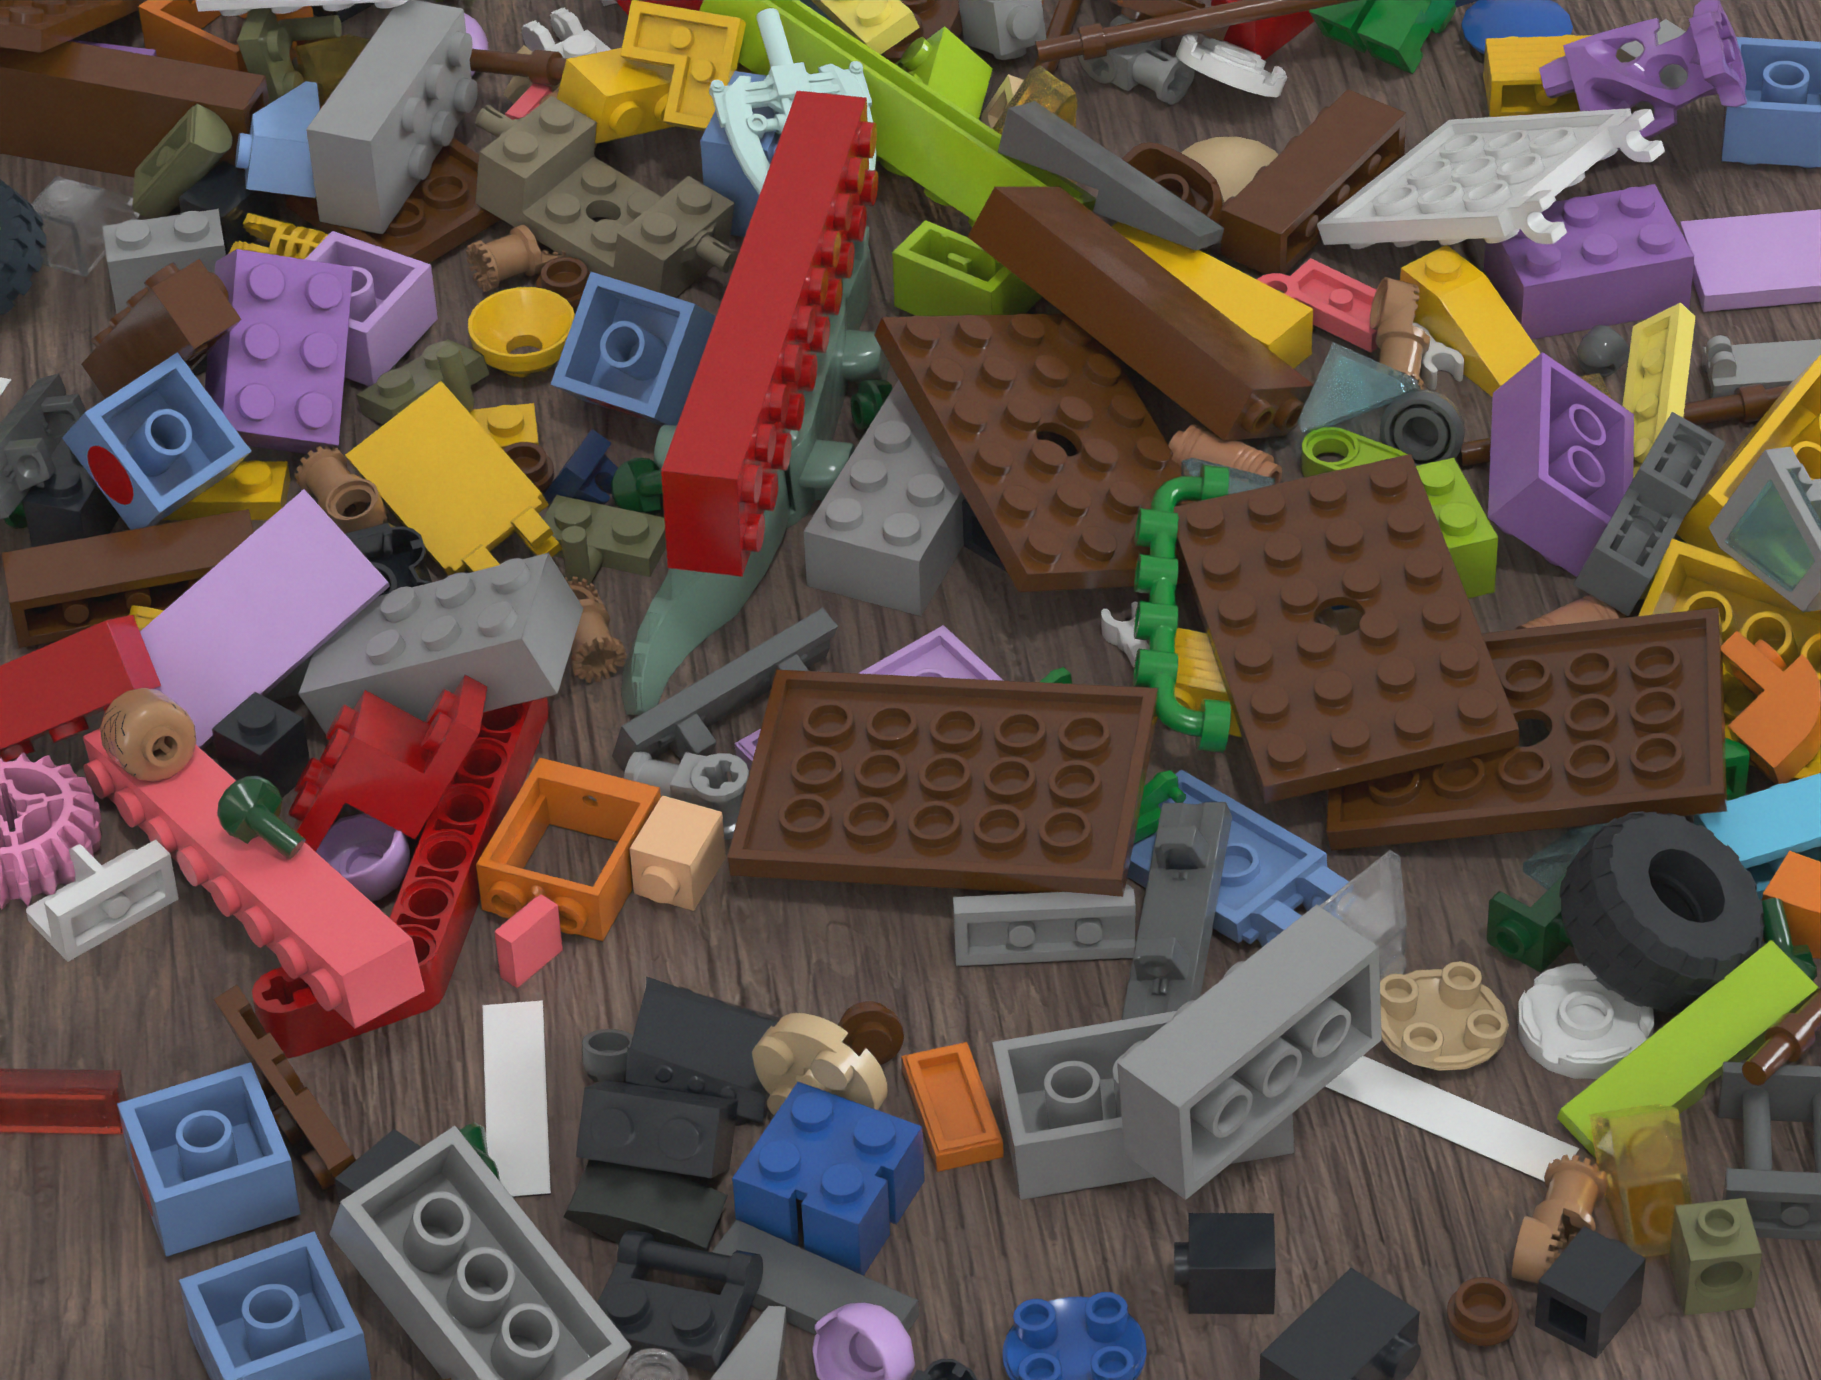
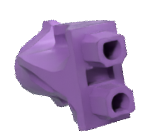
M1701 0L1695 5L1692 18H1689L1690 26L1688 30L1681 36L1663 44H1658L1657 32L1661 27L1659 19L1654 18L1598 33L1563 45L1566 56L1557 58L1539 68L1547 97L1552 99L1575 92L1580 111L1630 108L1631 111V108L1641 101L1650 102L1655 108V120L1639 131L1646 140L1677 125V110L1698 98L1718 94L1723 106L1739 107L1746 105V73L1736 35L1721 6L1720 0ZM1637 41L1643 45L1644 50L1642 54L1630 62H1620L1616 57L1617 50L1626 43ZM1676 64L1684 68L1688 78L1685 84L1679 87H1668L1662 83L1660 73L1666 66Z

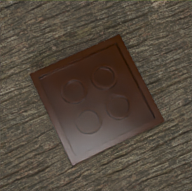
M454 137L448 146L442 147L432 162L428 176L423 180L420 179L384 234L320 222L316 197L285 194L286 207L325 234H330L334 231L428 264L501 220L499 217L475 204L479 154Z

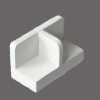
M155 839L138 850L130 849L101 865L82 845L78 844L69 849L76 875L75 881L55 891V894L48 895L28 906L26 913L28 921L69 962L179 899L171 855Z

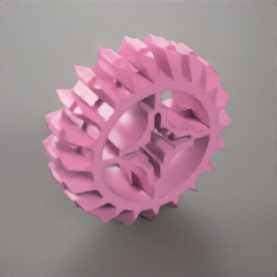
M24 752L15 761L4 762L0 757L1 909L12 899H22L29 906L32 896L41 893L47 896L55 894L58 884L67 885L74 882L76 875L70 858V848L80 844L92 856H94V852L100 850L102 836L99 823L102 819L99 804L94 801L92 789L87 784L85 777H77L70 764L56 767L49 755L42 757L35 763L31 762Z

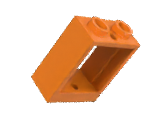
M146 0L138 6L145 49L156 50L158 57L248 73L238 44H231L202 30V28L221 15L220 11L198 12L195 0ZM303 6L297 11L285 14L275 13L277 21L314 17L312 6ZM248 12L238 16L246 19ZM305 40L293 41L289 52L291 61L306 50Z
M539 758L476 864L482 910L510 919L535 897L542 894L558 905L561 932L604 941L633 889L630 847L660 800V787ZM589 796L594 797L597 801L592 800ZM549 824L618 842L593 887L523 869Z

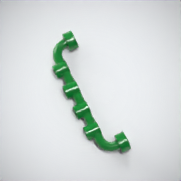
M1202 465L1199 476H1180L1164 482L1155 491L1150 509L1140 508L1138 511L1135 527V546L1150 547V555L1139 554L1134 591L1150 594V602L1139 601L1137 604L1134 620V639L1149 641V650L1138 649L1134 664L1133 686L1158 688L1156 715L1163 724L1172 730L1196 737V750L1224 753L1230 730V702L1203 698L1199 711H1195L1179 704L1175 697L1178 671V654L1175 653V636L1178 624V606L1175 605L1178 559H1175V544L1179 516L1178 513L1174 512V507L1182 501L1198 502L1228 495L1229 469L1227 467Z

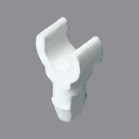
M1413 323V326L1423 329L1430 336L1429 349L1422 355L1421 379L1424 381L1425 386L1431 390L1436 389L1437 372L1440 370L1450 372L1455 380L1462 381L1464 371V358L1462 354L1455 349L1446 347L1443 343L1436 342L1426 328L1418 323Z
M1136 601L1131 604L1132 619L1129 621L1115 620L1108 609L1101 611L1103 638L1107 642L1118 646L1119 650L1124 651L1133 667L1138 649L1149 650L1146 640L1134 639V620L1138 604Z

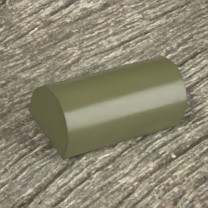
M197 103L186 112L135 169L132 202L134 212L149 219L166 217L173 212L180 204L179 197L201 180L231 148L232 135L222 118Z

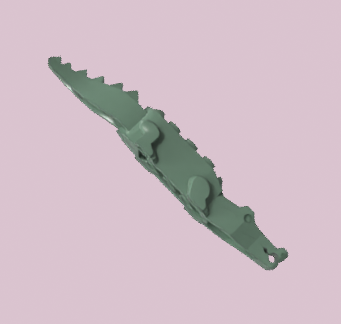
M866 226L863 241L853 242L855 248L853 271L849 279H841L842 301L839 314L837 316L829 315L830 336L826 353L816 354L817 377L814 390L812 392L804 391L803 393L805 408L800 431L791 430L790 432L792 439L791 457L787 470H778L777 472L778 495L773 511H764L763 514L765 518V531L760 552L750 553L743 577L670 568L648 608L623 667L621 697L626 714L641 715L658 705L669 678L683 660L706 638L739 613L766 574L786 528L796 524L805 517L815 500L823 501L855 450L853 443L833 441L848 389V382L886 380L890 367L888 359L874 336L875 331H859L872 291L868 226ZM665 424L661 426L658 432L654 450V463L659 469L663 467L677 425Z

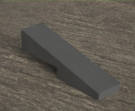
M1036 101L1008 108L998 153L1099 190L1094 213L1193 250H1199L1221 242L1224 232L1222 226Z
M1672 412L1573 585L1629 616L1653 577L1671 540L1674 538L1684 517L1698 496L1726 442Z

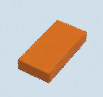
M967 1042L901 1056L902 1073L937 1172L1004 1158L1003 1139Z

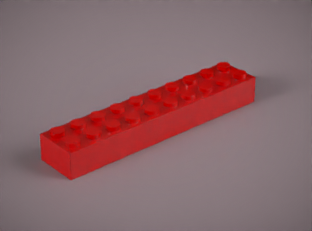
M796 91L661 469L668 568L743 577L750 553L760 552L765 531V518L763 514L764 511H773L778 495L777 472L778 470H787L791 457L792 439L790 432L791 430L800 431L805 408L803 393L804 391L812 392L814 390L817 377L816 354L826 353L830 336L829 315L837 316L839 314L842 301L841 279H849L853 271L855 256L853 242L863 241L867 219L865 206H874L877 198L878 172L876 170H869V158H873L876 148L877 125L874 122H868L866 97Z

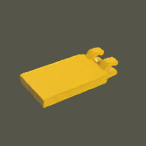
M442 381L434 385L345 454L357 473L363 479L369 480L376 485L382 501L405 527L412 528L421 534L426 552L447 576L466 570L471 573L500 565L490 551L514 532L536 556L549 553L553 557L563 549L555 537L552 536L554 533L538 514L549 506L543 494Z

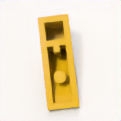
M1444 245L1401 267L1400 281L1415 284L1419 289V293H1414L1419 295V300L1416 301L1418 307L1414 311L1415 318L1413 323H1418L1426 328L1436 342L1443 343L1446 347L1461 353L1464 358L1463 374L1491 397H1493L1494 391L1540 354V351L1487 276L1448 245Z

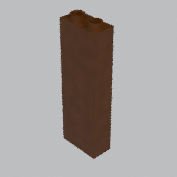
M70 41L41 53L0 47V154L134 178L135 169L186 112L197 103L222 118L232 135L231 148L209 171L211 172L223 161L235 166L239 133L250 134L252 114L270 104L266 76Z
M994 187L968 238L1224 441L1286 436L1300 424L1307 411L1305 403L1315 385L1061 187Z

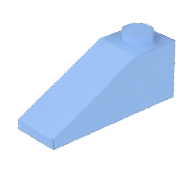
M305 81L252 114L250 134L239 133L235 167L245 169L246 189L311 198L316 197L306 129L320 111L317 83Z

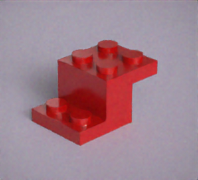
M464 675L454 693L443 689L430 710L426 722L366 690L354 709L344 704L327 732L326 739L329 742L320 760L312 757L296 784L294 791L298 792L288 813L290 817L296 819L294 830L306 839L305 843L316 852L343 805L347 803L390 827L402 831L403 834L416 839L480 733L488 687Z

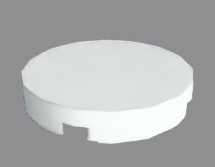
M1195 33L1182 37L1176 56L1194 70L1247 92L1267 97H1278L1281 95L1287 80L1286 73L1281 67L1274 66L1271 74L1264 70L1266 61L1261 59L1262 56L1226 41L1222 42L1205 37L1202 44L1199 45L1196 41L1198 36Z
M1569 963L1546 970L1534 979V986L1527 993L1524 990L1518 1003V1038L1528 1055L1547 1070L1573 1079H1598L1653 1035V1008L1646 1006L1638 1007L1625 1001L1624 997L1613 990H1607L1596 980L1597 977L1587 966H1583L1582 963Z

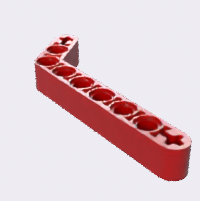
M548 697L483 712L478 737L428 817L389 917L413 939L425 991L367 1023L354 1028L335 1009L326 1011L315 998L311 987L300 977L292 979L283 967L273 969L261 975L254 983L252 997L257 1018L266 1033H271L286 1058L302 1056L431 1010L441 1002L445 996L480 902L476 864L524 784L548 720Z

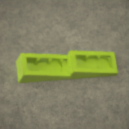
M1772 940L1560 1109L1557 1119L1603 1167L1702 1099L1708 1084L1722 1075L1723 1062H1741L1757 1051L1765 1043L1767 1030L1782 1015L1795 1013L1817 992L1819 987Z

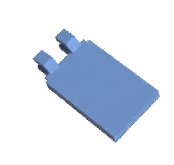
M1182 769L1175 774L1178 777L1179 788L1186 794V799L1183 803L1226 802L1232 815L1213 922L1215 930L1237 943L1244 940L1251 944L1258 939L1263 947L1301 917L1300 914L1294 911L1300 904H1303L1307 912L1317 904L1346 925L1355 919L1354 908L1348 904H1342L1354 894L1353 884L1327 867L1326 852ZM1170 798V799H1168V800H1166V801H1164V802H1162V803H1175V802ZM1157 832L1133 844L1127 877L1145 888L1147 887Z

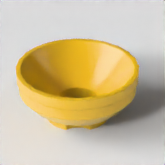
M536 287L506 289L488 296L472 310L468 318V335L473 350L484 355L486 364L508 375L525 377L530 373L545 372L559 361L575 313L573 307L565 298L547 289ZM524 346L535 347L540 350L527 354H509L511 351Z

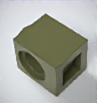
M1746 1198L1675 1205L1669 1263L1684 1315L1755 1308L1762 1251Z

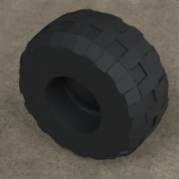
M1642 811L1628 813L1626 816L1618 819L1614 818L1587 841L1566 868L1567 872L1561 881L1559 894L1566 936L1570 938L1575 948V955L1582 965L1587 966L1597 977L1596 980L1607 990L1615 991L1631 1004L1638 1007H1651L1654 1011L1681 1013L1762 948L1764 942L1762 941L1763 928L1765 927L1762 900L1758 898L1756 892L1757 885L1750 871H1746L1739 861L1740 857L1729 845L1726 846L1714 836L1715 833L1701 824L1695 825L1686 821L1685 817L1671 813H1644Z

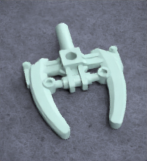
M774 8L762 10L756 16L771 67L764 81L751 82V76H739L732 85L724 86L720 80H713L709 88V94L712 96L720 127H725L733 153L744 174L759 195L770 167L760 139L764 137L765 132L776 131L777 134L782 133L796 91L866 97L868 122H873L870 111L872 100L864 77L862 63L853 61L850 63L849 69L845 70L833 64H827L818 68L819 73H807L804 62L793 63L779 12ZM769 106L773 109L774 113L779 114H775L774 118L766 119L761 114H753L752 109ZM876 148L873 158H869V170H875Z

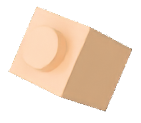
M662 795L630 847L634 894L649 898L658 903H667L694 911L726 858L722 812Z

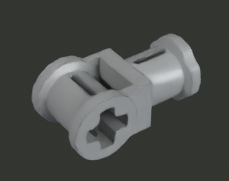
M1120 14L1110 22V26L1135 22V20ZM1161 40L1107 50V56L1084 60L1083 55L1079 56L1083 69L1095 81L1103 84L1111 82L1126 91L1141 84L1156 92L1157 98L1169 105L1179 102L1186 95L1194 79L1195 70L1180 61L1177 56L1173 57L1161 51Z
M640 751L632 754L625 768L624 779L660 787L661 797L663 795L721 811L723 815L724 840L733 838L749 776L747 764L740 757L730 753L703 756L685 752L678 765L652 760L650 753ZM727 772L731 773L732 782L728 781Z

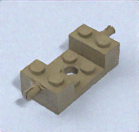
M553 96L520 119L512 120L495 110L491 105H486L485 109L482 108L478 113L475 122L476 126L498 138L479 152L475 204L514 227L524 224L531 230L537 241L561 255L562 251H565L566 257L581 260L587 266L589 272L598 273L675 298L713 266L718 267L724 273H727L729 269L731 270L734 267L739 253L737 250L729 247L735 204L733 201L690 176H687L661 197L593 157L597 122ZM595 217H605V218H609V219L600 220V221H598V222H595V221L592 220V218H595Z

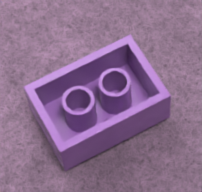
M1655 184L1629 187L1624 190L1585 197H1573L1568 200L1554 202L1548 209L1541 212L1543 217L1550 222H1564L1567 233L1554 244L1536 243L1530 240L1521 229H1519L1518 234L1506 241L1493 244L1485 242L1484 270L1494 288L1531 340L1592 329L1595 325L1609 326L1648 319L1680 302L1688 310L1690 307L1694 254Z
M236 249L215 262V274L224 283L229 294V302L242 320L208 353L205 390L248 446L307 454L310 450L315 453L317 452L316 447L319 446L325 449V446L330 449L338 446L353 267Z
M1540 353L1493 392L1488 519L1494 522L1502 532L1514 535L1541 553L1549 563L1561 566L1577 577L1633 480L1634 414L1545 353Z

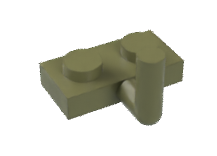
M271 8L252 9L248 12L237 42L248 73L266 76L269 103L304 83L302 74L295 72L289 55L293 41L339 38L342 30L341 21L338 15L282 19L277 21L276 15L272 12Z
M447 339L428 346L421 356L403 367L382 374L375 384L358 393L357 398L362 415L385 424L434 385L442 381L470 412L475 403L471 386L488 376L489 371L484 355Z
M556 495L543 517V520L554 533L552 536L555 537L563 548L554 556L564 558L565 575L568 581H573L572 577L574 576L578 577V582H582L583 578L586 579L589 585L600 566L651 577L666 549L664 517Z

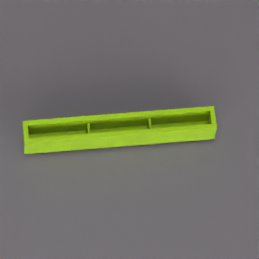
M703 1L699 11L737 17L746 22L738 62L750 69L752 74L767 76L771 68L756 19L760 11L769 8L777 9L779 12L793 63L804 62L807 73H819L818 68L827 64H833L845 70L849 69L850 63L853 61L862 63L864 77L872 100L870 107L872 120L877 125L876 155L881 158L880 164L888 171L899 176L910 177L925 187V195L934 202L944 206H953L968 216V223L972 227L994 187H1061L1086 208L1093 211L1097 198L1063 176L998 153L1001 134L801 1Z

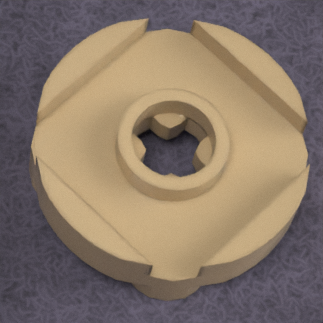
M790 1013L781 1017L774 1027L771 1025L752 1051L755 1071L761 1084L770 1094L767 1099V1106L774 1116L797 1082L878 1110L886 1099L888 1092L884 1072L876 1058L867 1048L858 1056L850 1047L842 1042L848 1034L843 1028L824 1018L805 1013Z

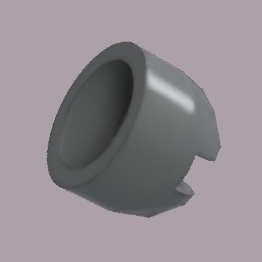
M1595 325L1582 338L1577 348L1578 363L1581 370L1587 375L1604 378L1617 372L1629 359L1630 350L1626 341L1615 330L1605 325Z
M601 1029L584 1036L582 1039V1063L585 1074L595 1082L609 1080L624 1083L626 1078L627 1047L630 1048L633 1035L618 1029Z

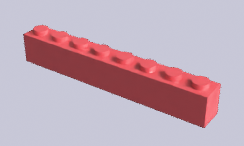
M100 728L83 736L90 761L84 764L83 768L93 792L100 799L108 797L117 806L120 815L128 826L133 828L138 825L148 835L150 842L156 839L179 864L189 883L195 887L201 884L211 893L216 906L226 917L234 915L241 921L255 945L260 948L266 945L277 955L285 972L292 979L298 977L303 979L311 987L315 998L326 1011L335 1009L354 1028H357L425 991L413 939L309 845L304 843L297 854L288 860L260 836L253 838L247 844L226 832L220 825L217 816L218 802L224 791L236 780L197 745H195L193 756L180 772L169 779L152 782L136 779L109 757L102 745Z

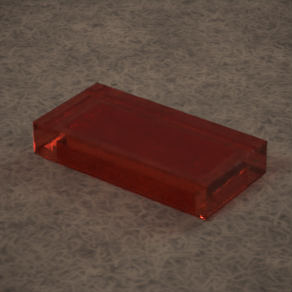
M0 1069V1132L123 1134L117 1103L127 1101L121 1070Z

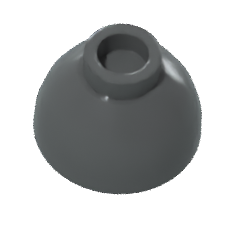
M1413 390L1396 398L1387 407L1381 419L1380 437L1383 444L1399 449L1406 454H1411L1415 465L1418 466L1450 458L1456 459L1464 442L1465 427L1458 408L1449 398L1435 391Z

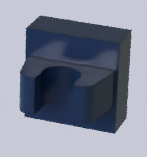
M591 429L543 495L546 501L551 505L556 495L605 505L610 496L598 488L597 485L611 494V481L614 472L618 468L604 454L611 445V442Z

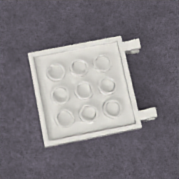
M1630 108L1448 120L1317 223V227L1324 245L1349 244L1352 249H1361L1383 242H1393L1396 247H1407L1420 241L1439 240L1441 245H1453L1466 239L1484 238L1486 243L1493 244L1514 237L1518 234L1519 229L1536 243L1554 244L1567 233L1564 222H1550L1543 217L1541 212L1548 209L1556 201L1555 196L1563 189L1581 182L1585 178V171L1596 162L1614 155L1618 148L1628 158L1637 162H1653L1665 150L1662 141H1648L1639 132L1655 120L1651 109H1641L1631 114Z

